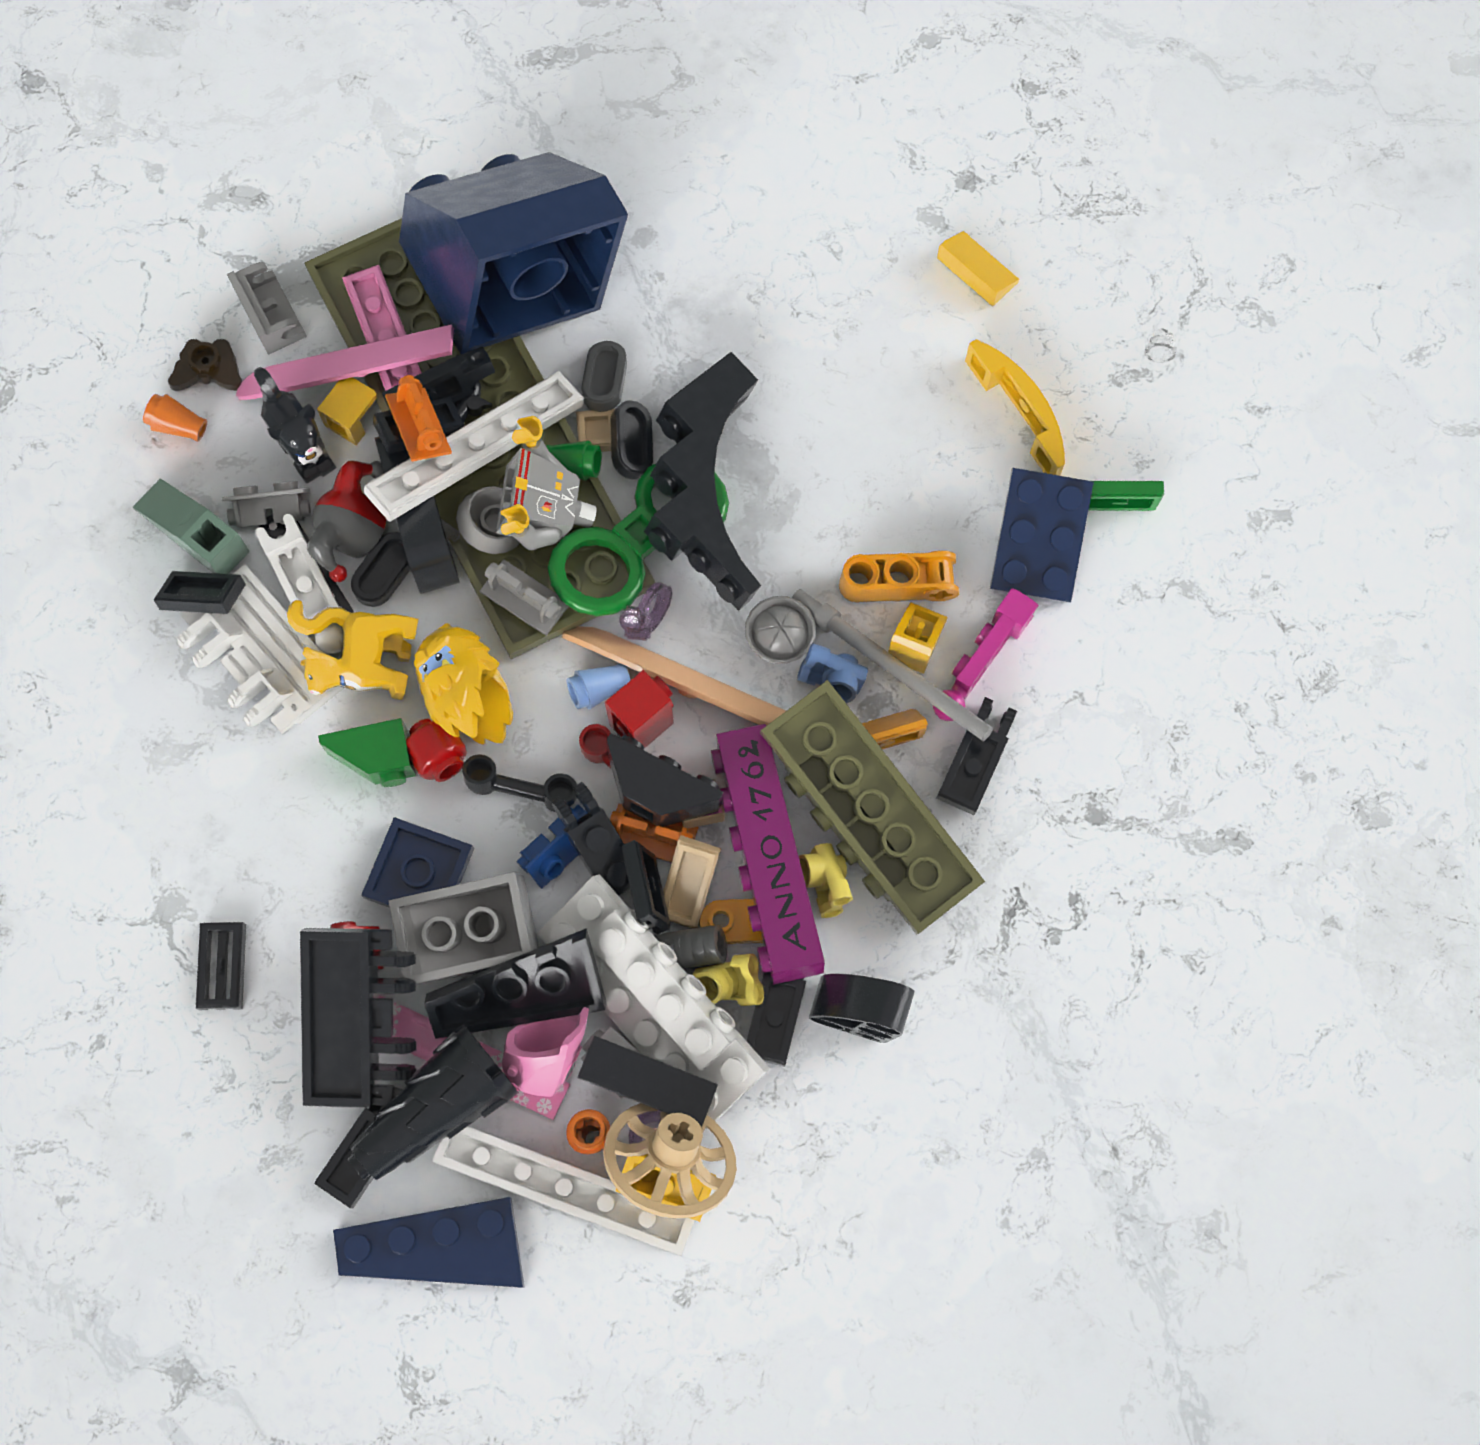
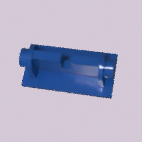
M579 804L573 809L571 808L576 820L587 814L586 810ZM559 817L548 827L556 838L550 842L541 833L524 850L519 852L521 857L516 861L527 874H530L541 889L551 880L557 878L564 868L578 856L563 831L565 826Z

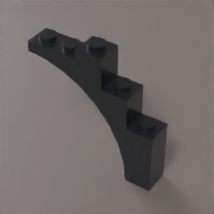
M730 352L668 399L656 419L663 433L677 444L659 458L650 476L657 488L664 495L670 496L672 500L654 513L644 532L652 546L657 551L664 553L671 561L683 552L688 557L691 566L697 572L703 573L713 583L719 596L724 601L731 603L739 611L750 602L762 585L743 563L726 532L717 504L714 472L717 445L725 422L747 400L758 379Z

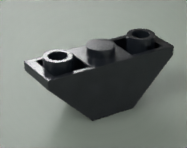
M610 733L607 738V756L624 809L660 827L718 812L722 805L724 792L719 790V785L715 781L704 775L698 774L694 777L681 770L682 767L677 761L668 756L660 755L658 758L644 751V746L632 737L624 735L620 738Z

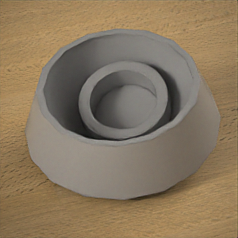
M496 486L484 487L467 495L458 506L456 520L459 532L467 543L479 551L490 554L506 553L517 547L520 543L512 536L496 533L503 488Z
M773 596L760 601L750 611L745 622V637L750 649L761 659L771 663H790L800 659L808 652L816 637V623L811 611L800 601L788 596Z

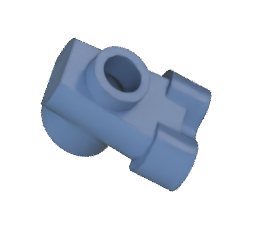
M812 643L806 658L802 661L797 680L813 686L816 684L821 685L828 680L845 703H849L855 699L856 694L858 695L865 683L868 668L858 664V660L850 654L836 655L831 653L829 648Z

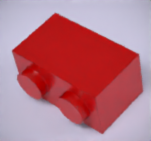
M642 670L605 701L610 727L620 738L624 735L632 737L646 748L674 724L672 710L674 705L670 699L673 695L672 691L660 677L655 676L652 679Z

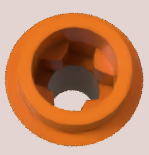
M154 394L150 398L143 415V423L150 425L151 431L186 437L195 441L201 440L207 427V419L199 417L168 394L163 396Z
M592 1109L582 1110L570 1119L566 1130L567 1140L570 1146L581 1154L600 1152L604 1149L605 1138L610 1129L608 1119L599 1111ZM592 1131H598L599 1136L594 1138V1142L587 1143V1135Z

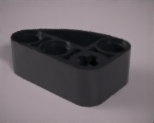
M825 974L820 978L809 1019L872 1041L888 1043L902 1036L915 990L900 983L852 974Z

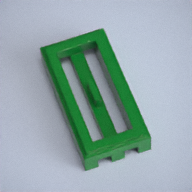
M1094 481L1089 510L1154 511L1164 496V481Z

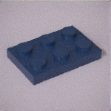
M1018 468L1011 469L990 589L1009 592L1014 588L1025 595L1071 602L1094 481Z

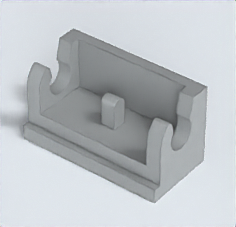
M258 262L237 272L232 271L227 276L269 355L307 336L273 270L265 272L268 270L266 264Z

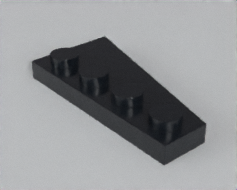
M586 928L426 994L424 1005L435 1039L448 1037L462 1024L471 1033L579 1015L584 1007L589 1008L588 1013L603 1011L606 1009V997Z

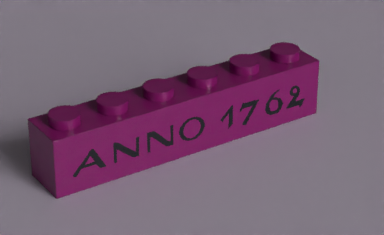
M766 724L716 734L717 749L710 751L715 774L723 773L726 787L719 788V790L724 792L722 800L724 812H732L735 826L729 827L733 851H742L745 863L743 866H738L743 892L751 890L754 901L753 906L747 907L753 932L761 931L764 946L757 947L762 973H771L774 985L823 974L825 960L772 748L760 734V731L766 727Z

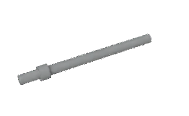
M802 589L794 593L792 598L800 601L811 611L816 625L826 633L832 631L981 741H985L990 736L993 730L990 725L844 621L838 610L828 603L822 605Z

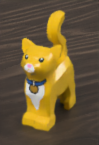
M295 600L289 605L287 611L288 622L297 632L305 635L321 633L332 623H337L343 629L341 659H336L324 652L304 647L302 654L306 659L301 660L300 665L305 667L304 678L307 680L309 692L321 695L327 689L337 686L356 692L384 689L389 691L393 699L402 701L405 695L408 675L387 668L380 664L382 653L389 652L395 654L398 661L409 662L412 645L404 639H415L418 624L417 618L397 614L351 613L341 607H327L317 613L312 619H307L303 616L302 601Z

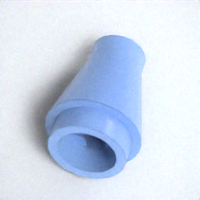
M620 663L615 666L575 671L574 676L567 678L566 682L575 707L577 709L586 707L590 710L614 695L631 679L626 666Z

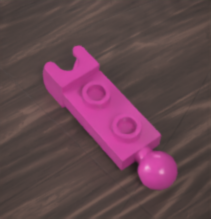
M1012 588L996 609L992 624L988 622L977 636L974 643L979 645L978 649L972 657L964 654L952 672V675L956 677L954 685L951 689L943 690V692L965 707L964 699L970 694L1010 636L1015 639L1020 637L1034 617L1033 614L1039 605L1025 594ZM933 706L935 714L941 720L954 721Z

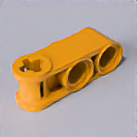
M933 551L929 553L853 555L844 564L839 580L840 593L847 600L857 603L906 600L946 601L954 599L959 595V587L954 584L953 575L956 554L950 551ZM901 572L906 575L908 582L898 583L892 579L890 573ZM861 573L866 576L868 583L857 584L851 580L849 575Z

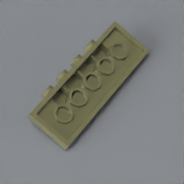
M828 680L760 731V734L785 765L784 769L789 775L784 778V781L797 798L803 795L808 798L814 806V809L810 811V815L816 824L824 832L831 828L841 841L836 845L840 855L845 858V861L850 866L857 862L866 873L862 882L867 890L876 899L883 896L887 902L890 901L916 935L985 882Z

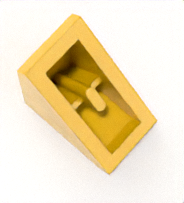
M910 602L892 636L888 652L909 668L924 674L948 617Z

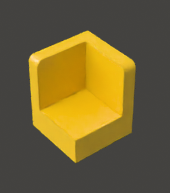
M353 377L339 380L319 405L317 411L325 427L357 446L366 434L360 420L377 399V394L373 389Z

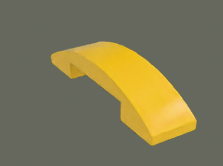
M977 339L970 342L965 358L969 368L986 391L1000 384L1036 435L1030 454L1044 473L1060 476L1065 465L1063 439L1055 415L1041 390L1021 367L1002 352Z

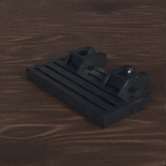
M304 928L300 931L303 1106L370 1108L372 1105H387L394 1097V1085L375 1084L374 1080L406 1081L417 1071L415 1065L379 1063V1053L408 1054L416 1051L415 1038L392 1037L394 1035L393 998H374L373 993L405 994L416 991V981L414 979L405 977L378 978V966L408 967L416 964V954L414 952L373 951L391 950L393 948L392 930Z

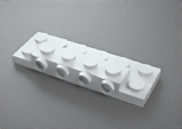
M600 874L592 876L537 934L546 944H549L587 928L606 997V1009L604 1012L641 1054L718 1084L707 1113L716 1122L771 1068L735 1029V1022L730 1014L724 1009L716 1007L705 995L706 989L700 980L691 974H687L676 962L677 956L667 944L659 942L648 930L649 926L646 922L640 923L637 921L635 910L630 909Z

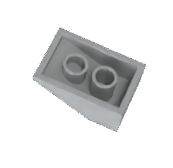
M517 872L389 900L397 949L401 952H414L416 954V964L401 967L402 975L405 978L414 979L416 985L478 973L539 948L524 875Z

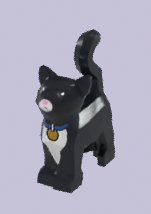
M262 367L256 368L254 376L261 387L260 390L263 397L260 416L268 426L267 430L270 437L275 439L283 451L294 460L293 465L305 483L308 484L319 476L324 477L337 467L327 453L320 437L321 435L314 420V408L310 404L302 407L293 393L279 390L266 369Z

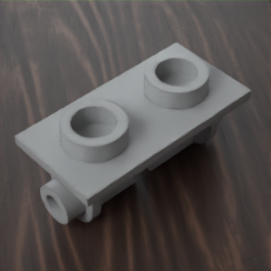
M298 481L274 483V492L258 493V486L233 488L234 496L222 497V501L233 502V509H227L229 525H237L238 528L267 524L265 509L271 508L274 523H282L285 514L293 515L296 521H304V517L311 516V507L309 500L302 501L301 493L310 492V488L299 489Z
M504 559L499 565L493 562L486 569L485 576L489 579L480 589V593L545 636L549 634L569 607L559 599L555 592Z

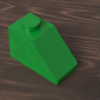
M402 718L318 735L319 743L328 755L375 785L381 784L383 787L399 786L406 783V778L416 776V771L410 761L406 745L409 733Z

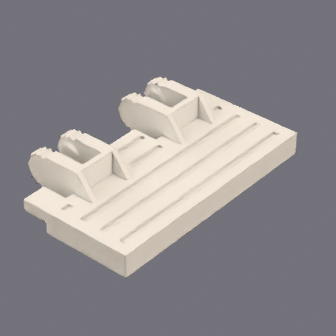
M244 564L232 573L240 574L246 586L228 614L182 612L180 615L189 624V627L177 637V644L182 649L188 650L217 629L220 633L195 652L196 654L193 656L194 664L197 667L204 668L233 647L232 651L219 660L240 684L228 696V704L232 708L238 709L267 687L270 693L243 715V721L248 727H254L283 706L284 708L270 720L284 734L296 723L301 724L344 688L340 686L330 688L321 695L309 692L307 680L304 678L305 667L300 665L301 660L306 659L302 653L304 647L318 651L321 650L308 635L295 631L288 622L287 611L248 566Z

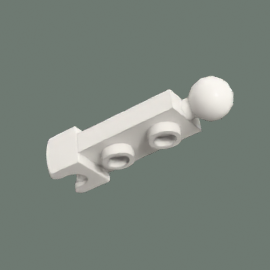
M284 515L283 522L286 526V532L281 538L274 539L269 537L263 527L256 529L255 534L290 604L295 600L302 601L303 616L307 619H312L317 613L327 607H339L317 562L308 553V543L293 515ZM332 623L321 633H316L315 642L317 647L325 653H339L343 649L342 626Z

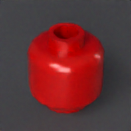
M428 718L420 720L410 728V736L406 739L410 761L420 777L427 780L435 779L437 782H444L462 770L467 750L460 737L450 735L440 725Z

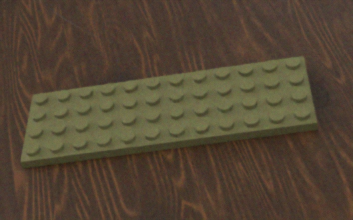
M402 218L304 262L347 348L364 345L367 342L342 277L379 265L406 335L445 326L399 243ZM520 336L483 347L489 355L496 372L479 380L481 384L480 397L492 403V408L483 409L479 416L468 415L464 421L465 426L544 380ZM454 342L452 355L418 362L421 373L460 355ZM374 372L364 376L363 378L367 386L377 394L375 401L380 411L390 410L382 395L385 388L379 373ZM565 417L544 429L541 437L545 445L578 442ZM523 444L517 445L434 495L441 519L459 531L456 516L460 503L467 495L484 487L496 486L503 488L506 465L519 449L523 448ZM589 477L587 481L580 479L577 500L595 505L597 508L596 517L591 527L612 530L622 520L599 478ZM573 524L572 529L566 535L584 527ZM461 533L459 539L455 542L447 537L510 659L562 635L563 632L574 629L596 618L595 616L576 612L568 607L549 634L545 636L480 593V589L489 579L485 576L488 566L493 562L499 565L503 559L555 592L551 587L548 564L551 552L559 542L535 550H528L519 543L517 547L506 553L490 554L479 551L467 543ZM598 545L584 546L574 551L565 563L567 579L576 590L587 596L595 598L610 597L621 591L628 581L626 564L617 553L607 547ZM644 560L643 564L646 575L643 589L639 596L656 588V582Z

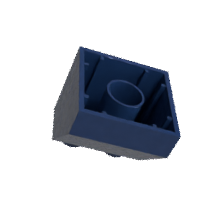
M551 152L522 160L514 154H505L488 162L477 173L452 180L446 175L435 174L418 181L409 192L405 193L399 243L445 326L452 324L454 328L453 342L461 355L482 346L493 345L600 310L628 213L604 174Z

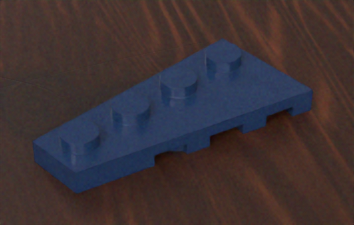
M511 1197L333 1230L338 1275L525 1288Z

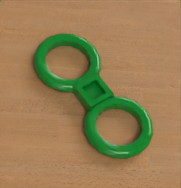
M656 463L648 467L637 482L634 495L636 509L614 526L612 530L601 527L577 529L564 536L552 550L548 564L551 587L559 599L576 612L595 617L614 615L631 606L642 592L646 575L643 559L655 550L644 530L654 513L657 512L651 497L652 489L656 484L650 476ZM714 472L717 504L724 523L727 517L729 500L724 483ZM592 545L611 549L626 564L628 571L627 583L621 591L610 597L595 598L582 594L572 586L567 579L565 571L566 560L574 551L584 546Z

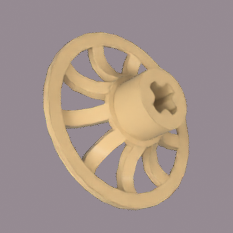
M640 1103L621 1113L611 1124L605 1138L603 1150L605 1167L610 1180L617 1190L632 1204L644 1211L662 1217L675 1219L691 1218L714 1209L727 1197L733 1186L737 1171L736 1155L725 1131L708 1115L701 1127L689 1115L683 1113L666 1114L660 1111L658 1128H651L644 1125L638 1118V1115L657 1110ZM628 1124L636 1135L646 1140L640 1143L626 1144L617 1141V1137L622 1128ZM706 1128L716 1136L721 1147L709 1149L701 1146L703 1132ZM616 1154L626 1157L648 1154L639 1165L626 1173H621L616 1161ZM725 1159L726 1170L724 1178L721 1179L712 1175L704 1167L702 1160L712 1162ZM657 1166L661 1170L649 1199L637 1192L631 1184L642 1179ZM690 1170L705 1186L716 1190L711 1196L701 1202L694 1195ZM672 1173L677 1174L680 1194L685 1205L662 1204V1199Z

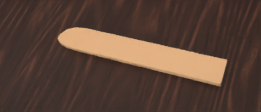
M578 626L563 632V639L628 666L637 672L644 670L651 678L658 676L666 684L677 688L679 693L685 697L700 698L758 725L766 724L767 726L786 711L607 631L594 627Z

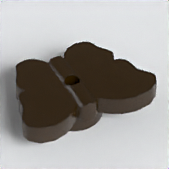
M198 339L188 340L179 354L180 360L175 363L174 370L168 378L170 388L175 391L189 388L200 380L203 384H209L212 380L220 387L237 391L242 383L236 357L230 343L225 339H217L213 343L201 342Z

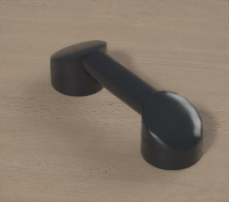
M481 754L469 757L462 767L465 784L476 794L487 795L493 791L544 802L546 808L553 812L556 811L551 802L556 798L561 797L570 807L577 799L573 788L577 783L567 774H554L546 780L544 785L497 774L494 761L490 757Z

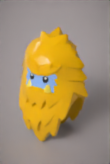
M445 623L422 641L414 655V666L420 692L424 697L425 707L430 718L454 737L460 736V730L481 745L486 744V739L494 743H503L506 738V725H511L513 721V710L507 686L497 669L500 662L488 654L490 648L478 641L480 637L477 634L460 627H451L450 624Z

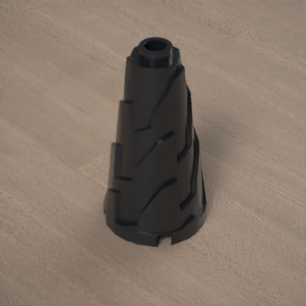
M464 1024L453 1031L433 1051L434 1055L404 1082L406 1087L374 1116V1122L350 1146L353 1155L348 1158V1161L363 1180L370 1175L375 1180H378L404 1162L411 1163L445 1137L451 1139L481 1116L487 1117L519 1093Z

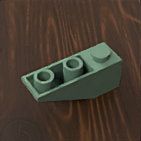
M161 478L133 506L135 511L212 573L229 574L249 553V549L235 530L210 510Z

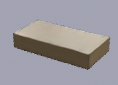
M682 835L680 836L663 891L669 921L689 928H698L722 848Z

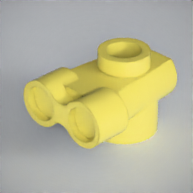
M831 843L819 844L814 846L809 854L799 855L806 888L815 887L818 897L816 901L821 917L832 918L840 915L843 912L842 906L851 902L853 897L848 881L845 879L847 875L845 858L842 855L835 854Z
M753 953L734 955L731 962L699 967L693 972V976L704 985L706 989L705 995L713 1004L721 1000L737 1001L740 1006L761 1005L763 1003L764 988L758 978L759 961Z

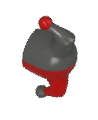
M352 460L347 461L340 468L332 489L322 495L314 507L312 519L315 532L307 544V551L316 562L329 571L331 580L335 582H343L347 577V570L344 566L336 563L333 550L337 549L354 558L363 557L375 547L384 532L387 519L362 492L360 483L364 476L370 475L376 479L384 474L380 461H374L370 464Z

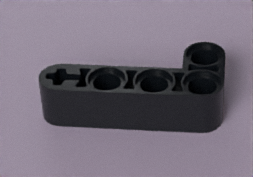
M375 437L384 473L410 459L407 450L388 454L380 437ZM432 496L396 518L406 557L420 594L460 583L435 496Z

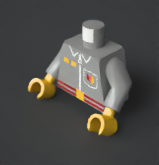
M528 416L517 420L521 429L514 430L512 434L513 441L516 444H523V448H520L506 465L496 533L512 536L526 549L535 550L560 542L572 529L573 524L590 528L595 520L597 508L595 505L577 500L580 479L576 474L568 471L549 452L541 439L543 429L540 420L536 416Z

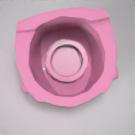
M584 1007L579 1015L521 1024L509 1031L504 1045L502 1068L510 1082L515 1083L520 1091L528 1094L552 1097L572 1074L582 1048L580 1044L585 1034L589 1008Z

